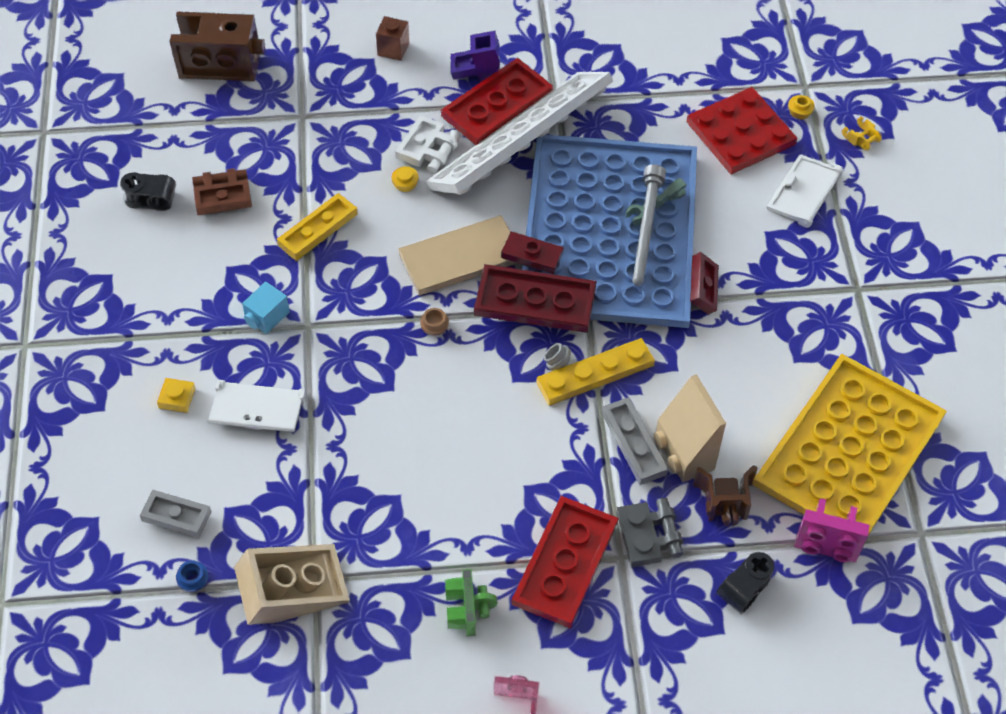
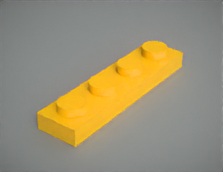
M640 338L538 376L536 383L548 406L653 367L655 359L643 339Z

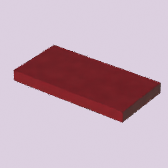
M484 264L474 306V316L588 333L597 281Z

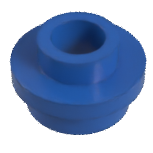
M186 561L177 570V584L184 591H198L206 585L208 571L200 562ZM191 575L198 576L195 580H187L188 577Z

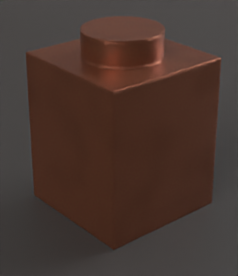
M387 16L383 17L376 32L378 56L402 61L410 44L408 21Z

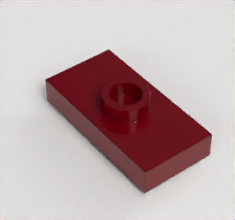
M511 231L501 251V258L554 274L563 255L564 247Z

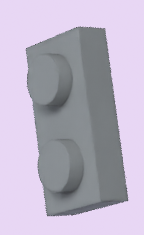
M152 490L140 514L142 522L200 538L210 517L211 508L208 505Z

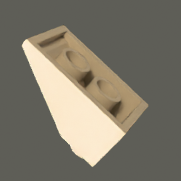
M697 374L689 378L658 418L656 432L654 433V439L658 448L664 449L668 456V464L674 474L677 473L682 482L693 479L697 467H701L707 472L715 470L726 426L725 420Z
M334 544L246 549L234 566L248 625L277 623L343 605L350 601Z

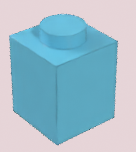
M266 281L242 303L245 322L251 328H258L265 334L270 332L290 313L287 296Z

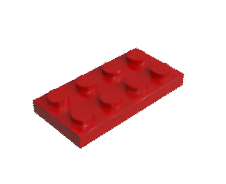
M517 57L442 108L441 117L473 144L477 145L553 90V85Z
M560 496L511 599V605L571 629L616 529L618 517Z

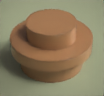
M430 308L421 316L420 326L426 334L440 335L448 329L449 319L443 310Z

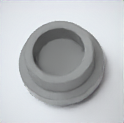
M561 343L552 345L544 354L547 368L554 371L567 366L570 362L571 349Z

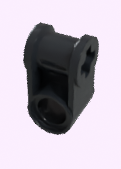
M131 172L121 178L120 186L125 192L124 202L128 207L166 211L172 207L176 181L164 174L152 175Z
M763 552L752 553L735 572H732L722 582L716 594L737 612L743 614L769 584L770 576L774 571L773 559Z

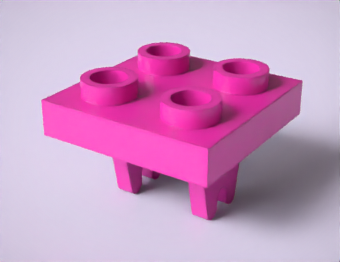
M820 498L816 511L806 509L794 547L802 549V551L808 554H823L831 556L839 562L846 563L851 561L856 563L868 537L870 525L855 521L857 507L853 506L850 507L847 519L824 514L826 500Z

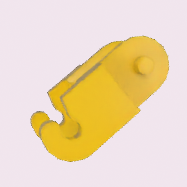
M860 116L857 119V123L864 131L862 133L854 132L853 130L847 132L848 128L844 127L842 135L854 146L859 145L862 149L869 150L871 148L870 144L874 141L879 143L882 140V136L875 129L876 125L868 119L863 122L864 118Z

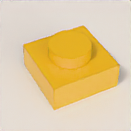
M165 378L157 400L158 408L188 413L196 389L194 382Z

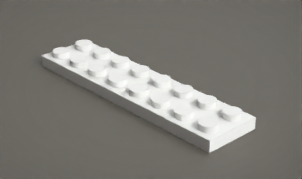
M577 72L428 179L426 182L430 190L456 193L458 195L468 192L472 188L471 185L490 176L491 170L495 167L509 162L511 156L517 151L527 149L531 145L530 142L546 135L550 131L549 128L554 124L565 121L569 117L568 114L572 111L586 106L587 100L591 97L605 92V87L613 82L610 72Z

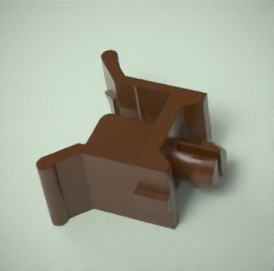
M751 466L743 475L740 489L736 478H716L713 483L711 474L701 467L696 468L693 486L698 487L705 493L708 521H713L716 515H722V522L724 525L729 526L731 516V523L734 526L738 524L739 516L743 520L748 519L751 509L749 486H752L757 473V466Z

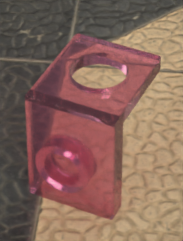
M511 675L509 678L495 676L494 695L532 700L530 714H536L539 682L530 681L520 675Z

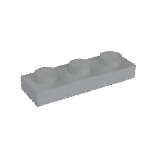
M628 397L603 406L601 413L639 485L666 476L668 468L630 398Z

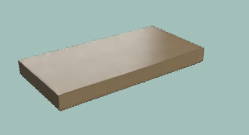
M502 215L398 248L399 256L419 296L481 276L484 264L501 267L517 264L501 258V251L510 234V230Z

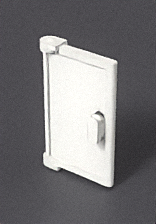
M799 155L766 209L796 220L798 225L809 228L838 177L844 172L843 167L834 163L829 165L804 155Z
M218 380L215 388L216 396L208 423L241 426L254 430L268 429L295 432L301 405L304 406L307 395L306 389L292 390L228 383L225 380Z

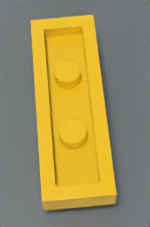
M337 193L278 237L277 244L297 261L358 215L357 207L340 193Z

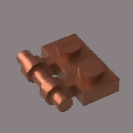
M235 168L227 169V172L216 174L204 172L202 173L203 176L192 177L197 215L252 207L246 169L235 170Z

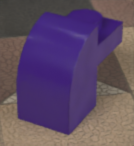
M495 30L470 35L469 51L450 54V73L453 80L478 75L480 82L499 71L500 44Z

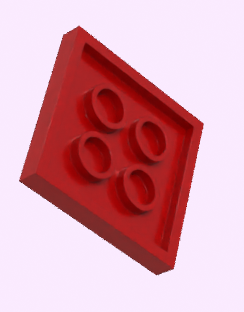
M753 87L687 115L686 123L730 175L796 145L797 136Z

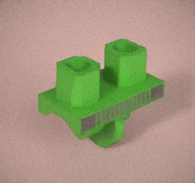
M472 569L462 570V577L445 580L446 601L464 599V607L447 608L448 629H466V636H476L475 610H479L480 618H488L489 609L496 607L498 604L497 596L487 593L486 585L478 586V594H473Z

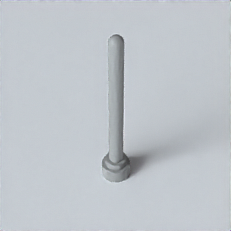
M648 165L644 168L643 181L647 191L632 279L635 286H641L644 282L657 192L665 182L666 170L659 165Z

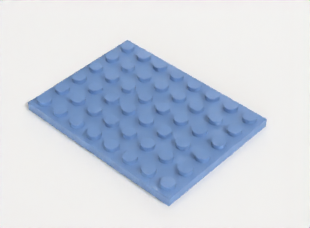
M559 135L537 137L526 236L564 247L563 255L554 275L597 281L590 320L689 328L697 163L696 146ZM648 165H659L665 168L666 176L665 182L658 189L657 195L664 193V190L678 178H681L687 184L684 188L686 194L680 199L666 201L658 209L655 208L644 282L641 286H635L632 279L641 224L638 226L633 225V219L639 215L633 214L627 218L626 210L631 205H644L647 191L643 181L644 168ZM522 265V270L551 274L542 270Z

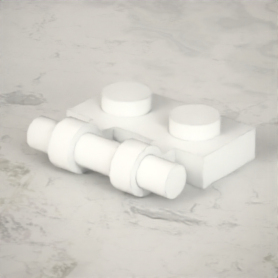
M420 115L395 151L396 159L420 167L424 160L430 162L427 167L428 172L436 174L446 164L448 154L453 152L458 146L460 133L452 130L449 135L443 133V123ZM435 144L441 146L438 151L432 149Z

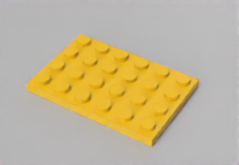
M841 353L755 476L752 485L803 515L806 509L816 511L820 498L826 500L824 514L847 519L851 506L857 507L855 521L870 525L869 536L942 422L947 410Z

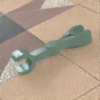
M681 178L674 180L664 190V193L657 195L655 208H660L666 201L682 198L686 194L684 188L687 184ZM631 205L626 210L627 218L633 214L639 215L633 219V225L635 226L640 225L642 222L644 205Z

